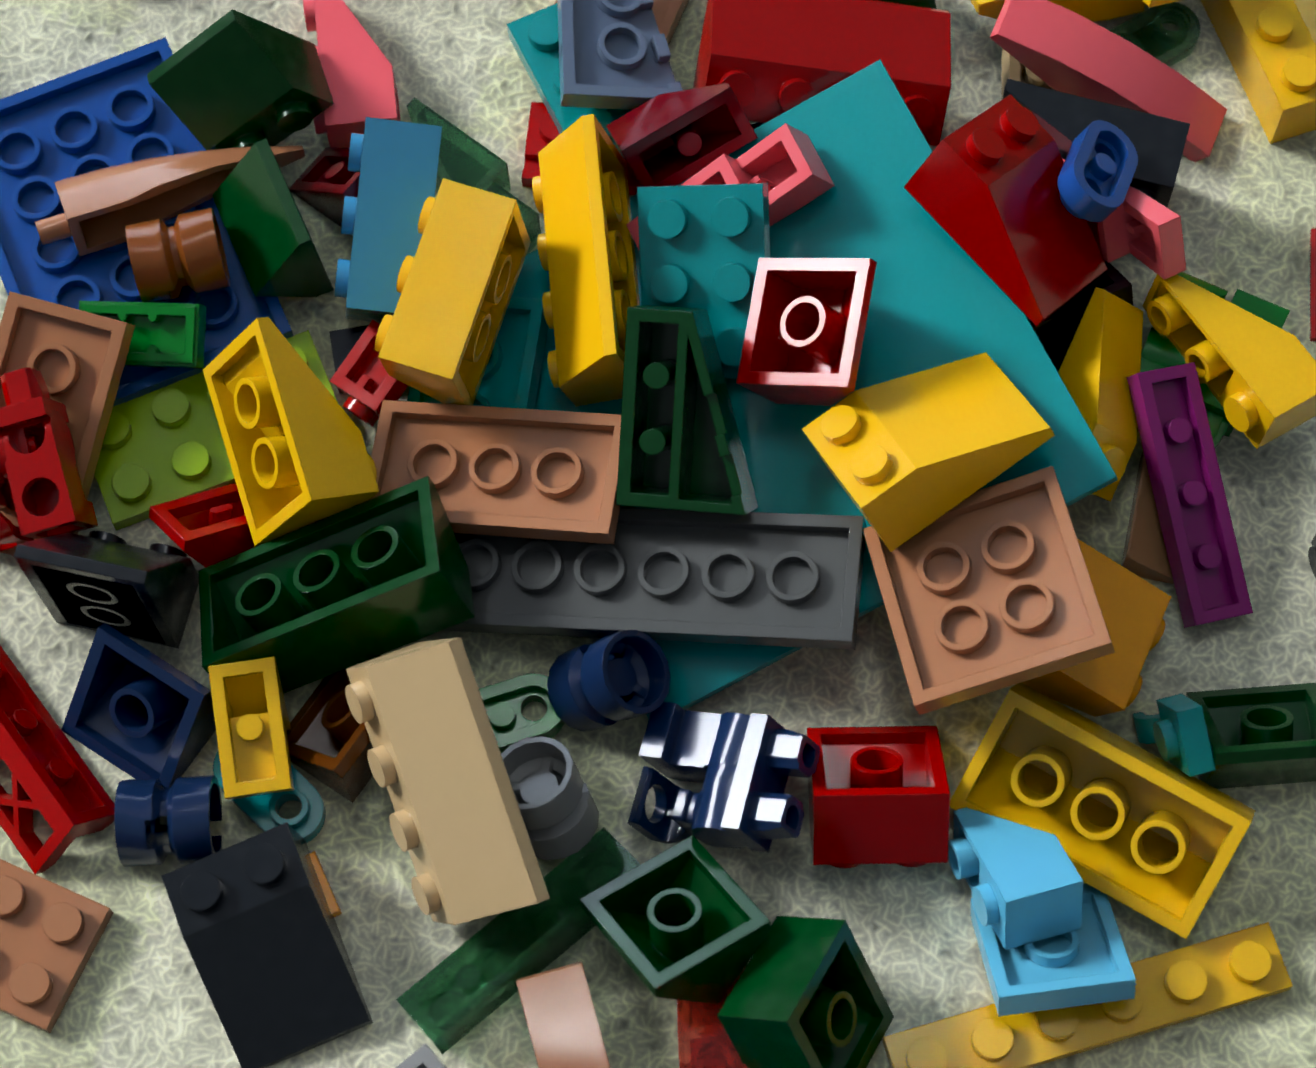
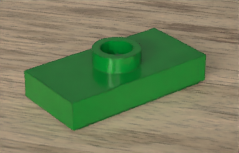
M79 301V310L135 325L124 366L204 369L205 305Z

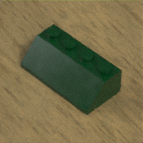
M429 476L198 570L202 667L209 674L208 666L274 656L277 662L283 694L475 617L469 568L436 487Z

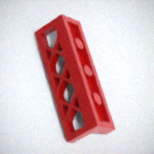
M0 646V759L5 762L12 772V794L6 793L0 784V825L36 875L43 873L53 866L75 838L102 831L114 822L115 804ZM33 809L39 810L54 831L44 845L33 829Z

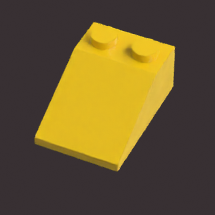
M269 317L256 318L203 369L254 547L366 502L379 492L376 482V466L372 457L367 453L360 429Z
M986 352L855 390L802 428V431L832 475L890 552L1055 436L1051 427Z

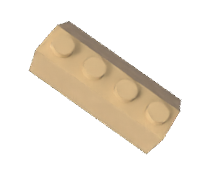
M461 637L417 642L347 668L346 671L351 683L345 687L347 703L355 720L359 724L365 723L373 747L367 752L369 767L377 784L381 788L387 787L395 810L394 813L389 815L390 827L400 849L404 852L409 851L417 876L411 879V886L421 911L427 916L431 915L434 922L457 925L538 904L550 899Z

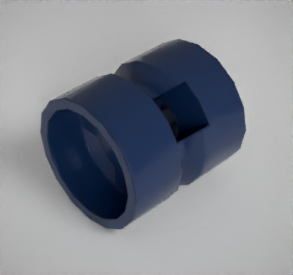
M624 630L603 637L593 644H584L570 649L558 656L549 669L547 688L550 702L557 716L569 727L582 732L595 731L611 726L621 720H629L651 713L660 707L669 693L671 676L668 660L660 645L649 635L638 630Z
M216 776L178 777L171 788H165L159 778L120 781L116 790L114 815L115 839L120 863L124 867L161 865L168 854H174L180 864H187L221 851L222 835L211 836L210 821H222L221 792ZM160 816H167V825H160Z

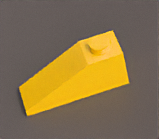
M1096 287L1058 373L1118 478L1117 481L1092 494L1111 502L1137 443L1138 425L1126 377L1140 373L1144 311L1112 293Z

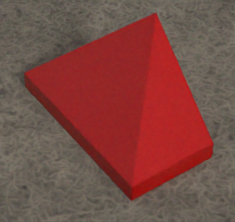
M236 483L150 506L149 518L186 554L205 568L254 548Z

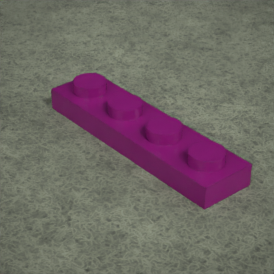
M1195 362L1140 372L1126 377L1184 628L1253 613Z

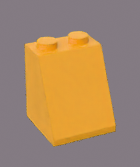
M1078 539L1115 653L1021 683L1055 701L1097 717L1124 711L1137 697L1142 686L1140 672L1149 651L1156 646L1164 633L1165 620L1163 616L1171 596Z

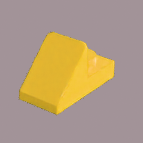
M273 656L208 666L225 799L231 800L294 790L286 731L290 729V721L276 658Z

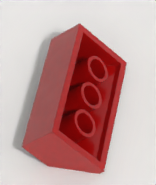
M708 0L693 89L728 83L748 120L766 123L874 62L881 60L927 143L932 146H938L951 90L950 12L877 0Z

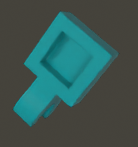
M1180 693L1156 700L1159 714L1145 715L1143 712H1137L1132 715L1138 742L1156 744L1164 761L1169 760L1172 765L1189 777L1216 770L1204 713L1200 704Z

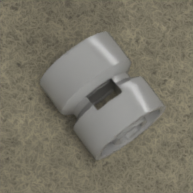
M544 736L525 738L510 745L501 753L536 857L544 860L563 859L579 852L592 839L598 827L599 811L588 787L582 780L568 748L558 740Z

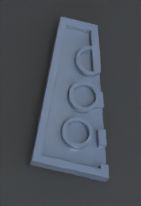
M557 0L560 103L562 107L633 110L659 94L682 91L680 81H675L669 62L671 53L664 33L660 34L652 10L653 0Z

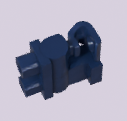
M663 702L660 707L650 713L639 756L655 769L644 766L642 769L628 824L648 839L662 843H674L694 835L701 842L714 847H748L752 851L769 852L772 839L799 837L804 818L803 803L793 795L784 793L789 776L810 778L815 773L821 752L820 748L807 735L786 730L768 714L751 713V715L736 712L723 714L684 710L677 703ZM666 777L686 782L703 783V787L700 793H694L691 790L680 788ZM653 787L656 803L652 817L648 819L645 811V802L649 789Z

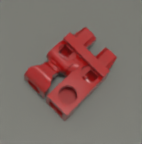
M25 367L4 373L0 376L6 406L0 408V509L7 507L5 497L1 493V487L5 482L9 481L19 527L13 525L8 518L0 513V551L17 547V544L34 539H41L65 532L76 533L98 527L93 503L85 499L75 461L74 442L67 425L69 419L65 404L50 398L49 390L41 371Z

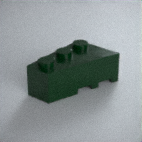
M654 305L627 307L616 505L747 515L758 508L707 309Z

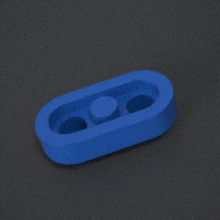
M1095 120L1072 142L1059 173L1057 184L1063 206L1076 218L1091 222H1102L1124 202L1138 165V154L1131 140L1117 126L1107 121Z

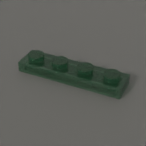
M603 827L579 852L567 857L543 877L550 899L538 904L500 913L396 1000L438 1051L444 1054L518 991L515 979L540 973L596 926L581 908L580 898L641 864Z

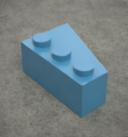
M366 117L364 134L351 133L348 171L360 172L357 197L345 196L341 234L353 235L351 260L338 259L334 292L335 297L346 298V319L372 321L373 319L381 323L386 314L393 316L401 295V293L397 292L396 288L400 267L407 255L415 256L422 234L418 232V221L423 204L429 196L435 197L442 126Z

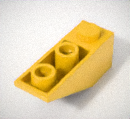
M1158 274L1156 275L1142 305L1147 312L1151 325L1158 333L1170 340L1184 357L1186 364L1195 362L1199 382L1208 386L1222 405L1229 423L1236 430L1243 432L1256 449L1316 416V360L1295 335L1177 274L1165 280Z

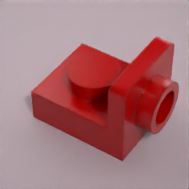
M373 319L330 379L332 384L348 396L342 406L372 427L379 420L383 400L398 401L408 387L403 382L389 376L379 360L380 352L375 350V340L380 324Z

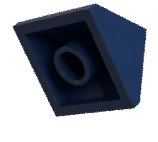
M104 623L96 631L61 730L133 778H159L165 788H171L174 781L178 777H182L216 731L211 690L107 623Z

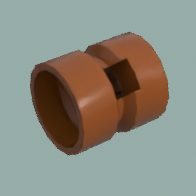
M213 208L179 214L174 226L167 227L161 219L131 224L125 227L131 266L142 302L156 303L179 298L183 286H189L197 294L231 287L225 250Z

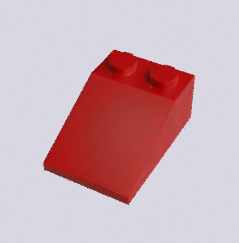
M1010 94L945 137L905 184L904 188L1037 327L1098 279L1107 270V267L1088 220L1079 219L1071 215L1060 200L1057 180L1064 161L1055 139L1039 124L1036 116Z

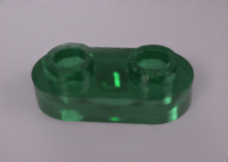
M1173 2L1150 7L1109 31L1130 41L1170 67L1194 51L1200 35V22L1190 8ZM1162 24H1174L1179 28V30H1167L1162 26Z

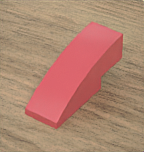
M787 123L783 124L737 159L722 154L681 184L768 183L769 226L801 209L835 186L809 136ZM637 216L626 226L639 250Z

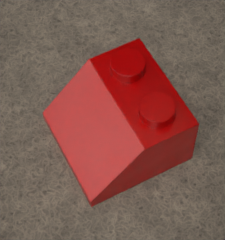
M759 258L736 383L776 404L832 406L855 391L877 262L871 258Z
M937 726L807 728V736L819 746L821 751L816 771L808 778L813 865L853 868L860 864H898L904 867H920L927 863H948L950 790Z

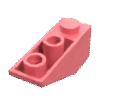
M303 0L307 31H317L318 46L315 47L334 102L333 105L313 118L316 134L327 133L330 148H350L351 133L364 134L366 117L400 121L398 92L393 67L343 0Z

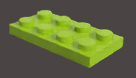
M309 330L287 338L288 342L337 401ZM203 372L113 407L96 466L95 477L116 531L149 519L150 506L236 483Z

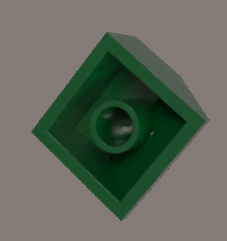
M233 9L147 74L149 85L206 150L249 147L265 138L270 146H276L295 131L306 128L311 124L313 118L334 104L314 43Z
M776 916L771 925L770 932L752 956L717 1015L743 1064L749 1068H867L894 1018L846 920Z

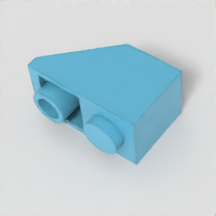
M967 807L954 810V839L948 841L950 868L958 880L966 879L972 890V901L979 921L983 926H992L1005 950L1081 929L1083 880L1056 835Z

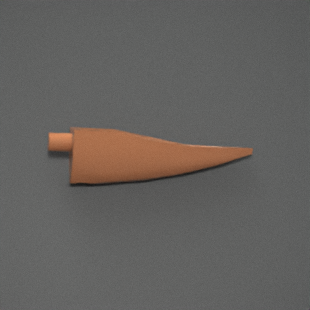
M252 146L202 150L148 158L56 181L54 184L64 213L35 221L42 245L73 236L79 256H84L127 242L125 233L127 225L161 219L165 222L211 199L215 191ZM270 146L280 168L305 157L302 146Z

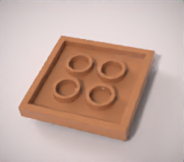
M1053 466L976 491L892 552L889 551L871 526L863 529L912 701L919 715L1115 653Z

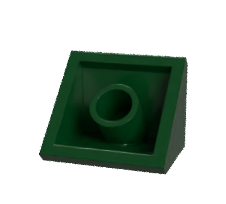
M265 138L254 143L212 195L254 296L318 297L333 291V286L267 139Z
M1316 683L1186 692L1188 698L1202 706L1216 768L1214 771L1198 775L1199 780L1216 789L1316 781Z
M694 835L580 898L581 908L655 997L719 1004L771 930L770 920Z

